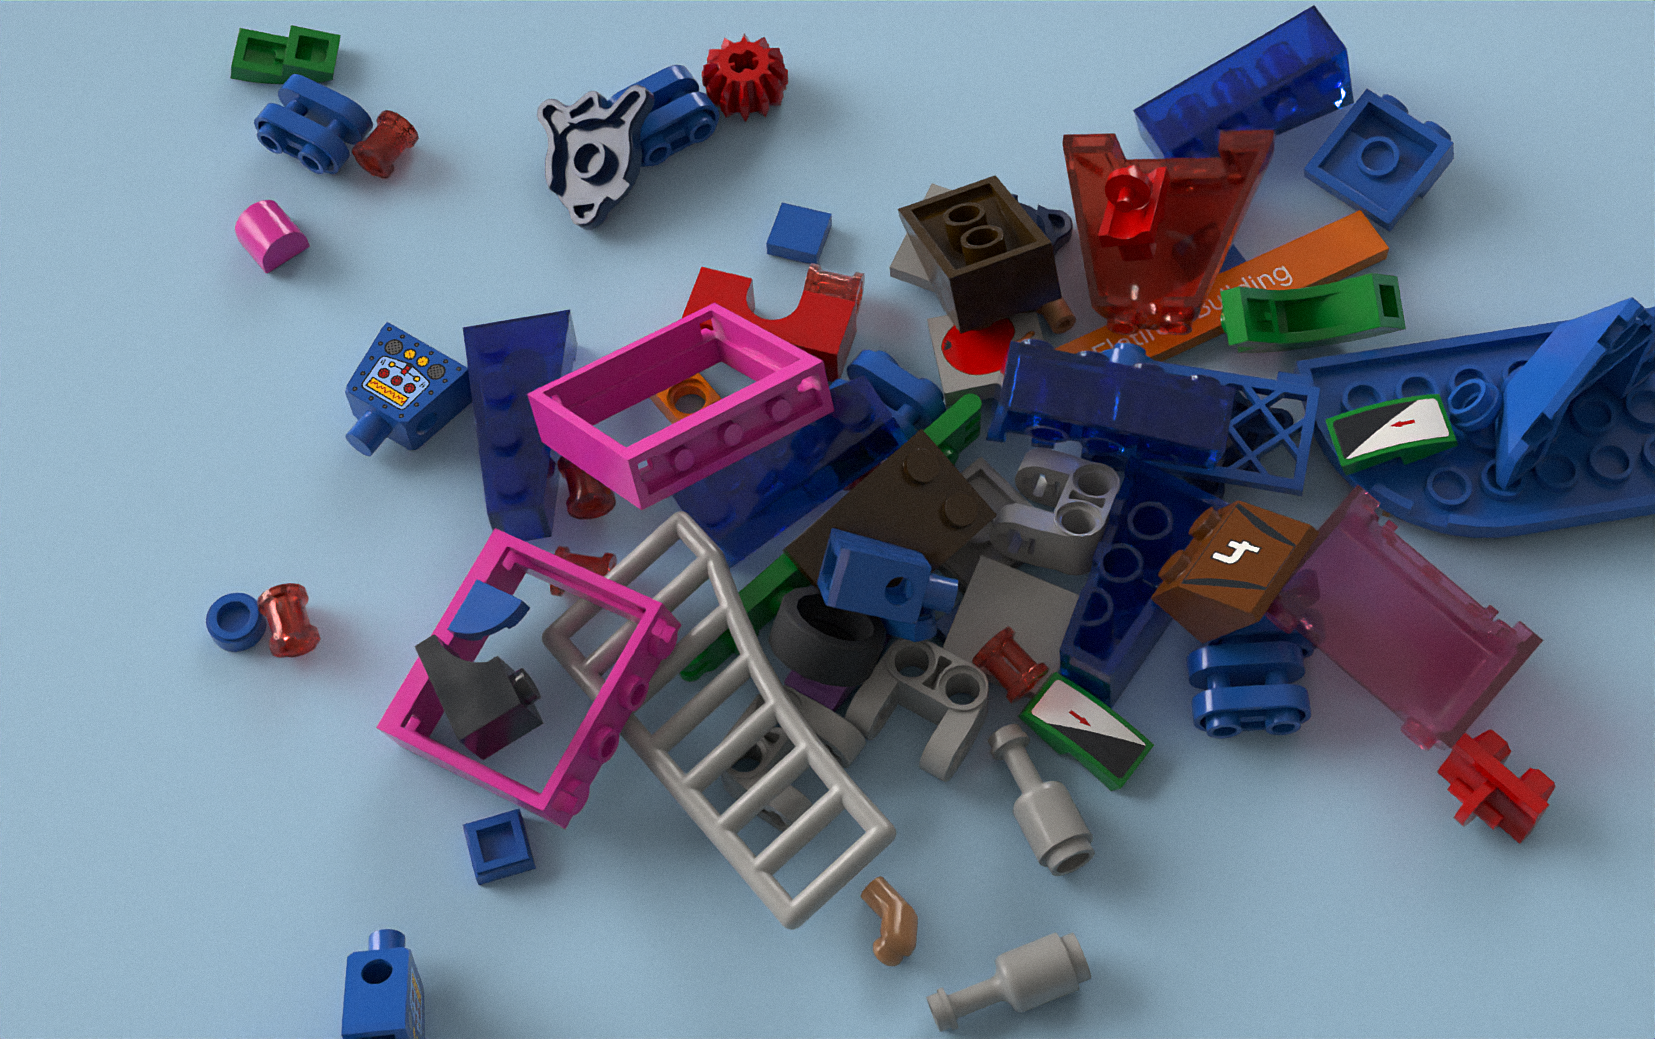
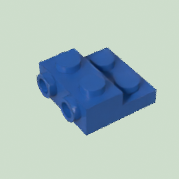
M1367 88L1304 167V177L1356 211L1361 210L1367 218L1390 232L1417 197L1423 199L1453 161L1454 143L1451 141L1449 133L1432 121H1426L1423 124L1410 116L1406 106L1389 94H1383L1380 97Z

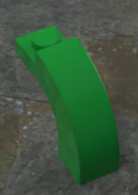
M1369 273L1329 284L1298 289L1267 290L1239 286L1220 291L1223 305L1220 315L1221 325L1228 337L1229 346H1237L1238 353H1266L1320 347L1371 338L1406 329L1398 277L1393 275Z

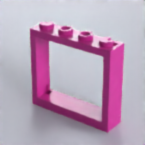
M716 303L700 309L527 394L541 441L640 510L656 504L834 411L822 360ZM711 319L714 330L711 331L707 328L701 330L699 324ZM719 362L727 364L756 381L628 447L621 445L593 426ZM647 460L648 465L639 469L638 464Z
M495 528L431 636L434 634L459 654L461 659L474 662L489 637L488 635L484 636L482 640L468 641L455 637L447 630L477 579L513 596L527 573L638 624L542 793L429 738L443 715L444 709L419 656L376 728L399 746L566 829L571 818L578 814L585 806L590 793V785L602 764L609 761L614 755L619 744V734L631 713L643 704L648 693L649 682L660 662L666 659L673 651L681 623L663 603Z

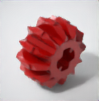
M744 33L740 42L733 43L724 37L721 49H709L707 64L703 65L702 83L706 88L707 96L716 107L721 108L725 118L738 112L746 122L750 113L757 112L766 117L769 105L781 106L784 97L783 91L786 90V85L788 84V70L785 69L780 48H770L765 37L760 38L754 43L750 42Z

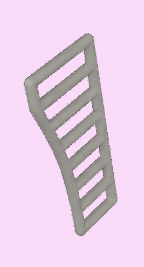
M679 511L669 517L604 577L627 587L681 539L695 554L697 559L652 599L663 603L672 612L710 578L719 606L675 645L671 654L660 662L649 682L648 693L643 704L631 713L620 735L785 928L794 930L804 924L890 845L896 837V829L851 779L792 702L763 652L739 596L723 551L688 513ZM580 598L544 630L542 642L591 701L594 702L605 683L602 675L617 662L638 624L628 620L592 654L585 658L569 638L603 608ZM729 628L740 655L651 735L634 713ZM751 677L765 703L692 770L685 774L668 752ZM779 723L795 745V748L720 815L702 792ZM811 766L829 791L756 857L737 833ZM846 809L866 833L792 899L773 875Z

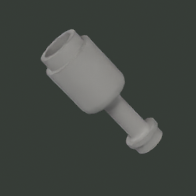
M1018 724L1006 725L995 731L989 737L988 743L992 748L990 752L995 760H1005L1022 792V795L1015 801L1013 806L1014 817L1041 866L1048 867L1054 876L1071 873L1084 866L1093 858L1095 854L1091 846L1093 835L1067 788L1058 781L1045 783L1042 781L1025 749L1030 742L1027 733L1022 732Z
M1055 932L999 955L995 960L996 973L992 978L947 995L942 987L937 989V993L926 998L938 1030L942 1032L949 1028L952 1030L958 1029V1018L1000 1001L1008 1002L1016 1012L1028 1011L1078 991L1079 983L1091 979V973L1074 933L1059 937Z

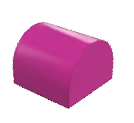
M262 200L252 204L243 211L235 225L238 241L266 274L310 247L306 236L278 203L273 200Z

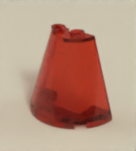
M1274 130L1220 131L1218 151L1221 158L1126 159L1115 133L1063 134L1062 146L1092 308L1100 316L1107 319L1106 327L1109 331L1120 335L1136 334L1139 329L1162 330L1171 335L1189 334L1193 329V322L1200 315L1271 163L1275 149ZM1130 165L1139 167L1144 174L1151 173L1158 167H1167L1171 179L1164 203L1166 210L1163 222L1159 223L1155 237L1156 249L1154 256L1149 260L1125 262L1122 260L1118 246L1102 248L1098 237L1108 198L1105 195L1107 178L1114 170L1126 168Z

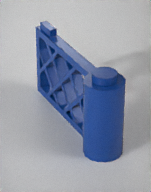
M1117 343L1113 349L1103 351L1100 356L1080 457L1091 462L1105 464L1115 471H1129L1135 468L1302 496L1321 387L1310 386L1311 376L1278 371L1277 379L1272 380L1153 361V359L1146 355L1144 348L1131 343ZM1164 379L1187 382L1198 397L1173 412L1161 396ZM1202 385L1212 386V387H1211L1210 389H1208L1207 391H1205V389L1202 387ZM1228 389L1242 391L1253 406L1228 421L1212 399ZM1257 394L1268 396L1261 400ZM1282 398L1307 402L1304 418L1286 430L1282 428L1268 409ZM1205 405L1221 427L1196 442L1180 420ZM1159 408L1165 418L1155 424ZM1260 414L1276 436L1254 451H1251L1235 429ZM1171 426L1188 447L1173 458L1149 455L1152 438ZM1301 432L1298 448L1291 438ZM1226 435L1243 455V458L1228 468L1213 465L1203 452L1204 449ZM1283 444L1296 461L1294 478L1269 475L1258 459ZM1195 456L1199 463L1187 460ZM1250 465L1255 472L1245 471L1243 469Z

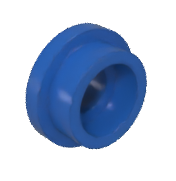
M1477 378L1467 380L1457 386L1447 400L1450 421L1462 432L1484 429L1497 418L1503 403V396L1494 384L1485 383Z

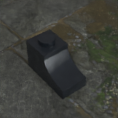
M435 634L414 646L458 741L480 759L485 760L543 724L534 702L541 699L540 693L529 674L523 668L515 672L499 656L494 657L488 662L465 661Z

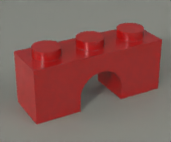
M701 267L682 318L716 303L822 360L829 382H834L836 379L841 378L857 332L855 302L804 290L794 312L781 319L768 320L754 314L755 299L752 278ZM711 319L699 324L701 330L704 328L711 331L714 330Z

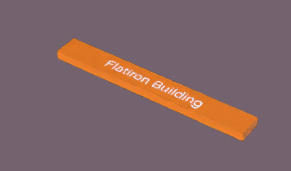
M1359 210L1048 351L1047 354L1053 372V386L997 396L996 398L1015 428L1021 427L1093 394L1100 356L1103 351L1113 349L1117 343L1138 345L1146 350V355L1153 359V361L1162 362L1225 333L1220 319L1223 308L1220 291L1239 286L1267 290H1287L1337 282L1385 260L1389 247L1363 212Z

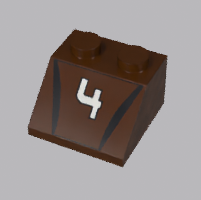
M1240 500L1217 511L1210 507L1191 526L1189 534L1194 538L1185 551H1177L1161 568L1158 576L1163 582L1151 599L1200 643L1204 644L1259 622L1320 532L1310 524Z

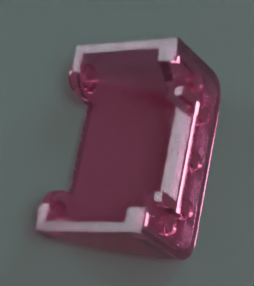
M1357 484L1341 499L1316 530L1320 534L1265 612V616L1288 634H1291L1294 629L1399 717L1404 722L1400 730L1418 747L1425 751H1429L1433 745L1441 750L1451 749L1543 642V639L1521 621H1518L1512 628L1500 619H1497L1495 622L1492 621L1499 613L1498 610L1492 605L1483 607L1399 537L1394 532L1398 526L1392 521L1388 520L1381 526L1377 523L1379 517L1374 511L1381 503Z

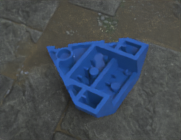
M1631 297L1559 324L1524 366L1515 369L1504 380L1500 387V391L1503 393V403L1495 419L1496 484L1503 490H1506L1544 460L1570 401L1587 387L1599 380L1618 398L1622 399L1655 373V319L1636 299Z

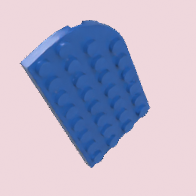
M1655 307L1645 308L1655 319ZM1570 320L1296 361L1293 373L1311 376L1310 386L1321 387L1313 435L1326 458L1348 484L1367 500L1408 523L1454 536L1501 538L1655 514V373L1622 399L1618 398L1599 380L1570 401L1544 460L1506 490H1503L1496 484L1495 421L1484 429L1471 432L1459 431L1450 421L1458 446L1404 465L1399 456L1347 476L1340 465L1325 419L1385 401L1427 394L1440 395L1449 418L1450 412L1447 410V400L1457 386L1467 380L1477 378L1485 383L1494 384L1500 391L1504 380L1515 369L1524 366L1559 324ZM1302 401L1304 410H1306L1307 402Z

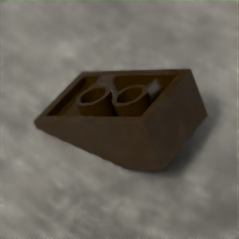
M996 175L898 209L900 220L942 308L961 334L970 330L986 329L996 321L1019 313L1037 311L1044 304L1062 298L1052 242Z
M920 429L782 551L814 587H818L817 581L832 528L918 551L925 556L931 566V573H933L994 519L997 514L929 436ZM903 577L892 579L886 587L897 586Z

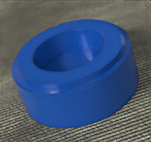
M230 593L220 597L211 605L206 615L208 632L213 641L226 651L239 652L253 647L261 640L266 630V617L260 604L255 598L245 593Z

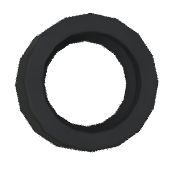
M818 587L795 588L784 596L772 625L768 642L774 655L788 668L801 676L824 685L850 687L861 685L872 675L884 647L887 631L879 617L826 606Z

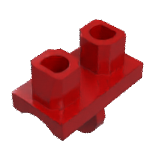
M1130 165L1126 168L1114 170L1107 178L1105 195L1108 198L1098 237L1102 248L1118 246L1122 260L1125 262L1149 260L1154 256L1156 249L1155 237L1159 223L1163 222L1166 210L1164 203L1171 179L1167 167H1158L1151 173L1144 174L1139 167Z
M1489 729L1473 739L1467 733H1464L1453 743L1451 753L1437 771L1439 775L1451 784L1447 790L1463 803L1456 812L1454 819L1465 827L1478 816L1491 829L1495 830L1498 826L1501 827L1520 844L1531 834L1550 805L1547 801L1556 787L1555 782L1539 769L1529 768L1520 778L1513 774L1503 765L1511 754L1508 742L1494 730Z

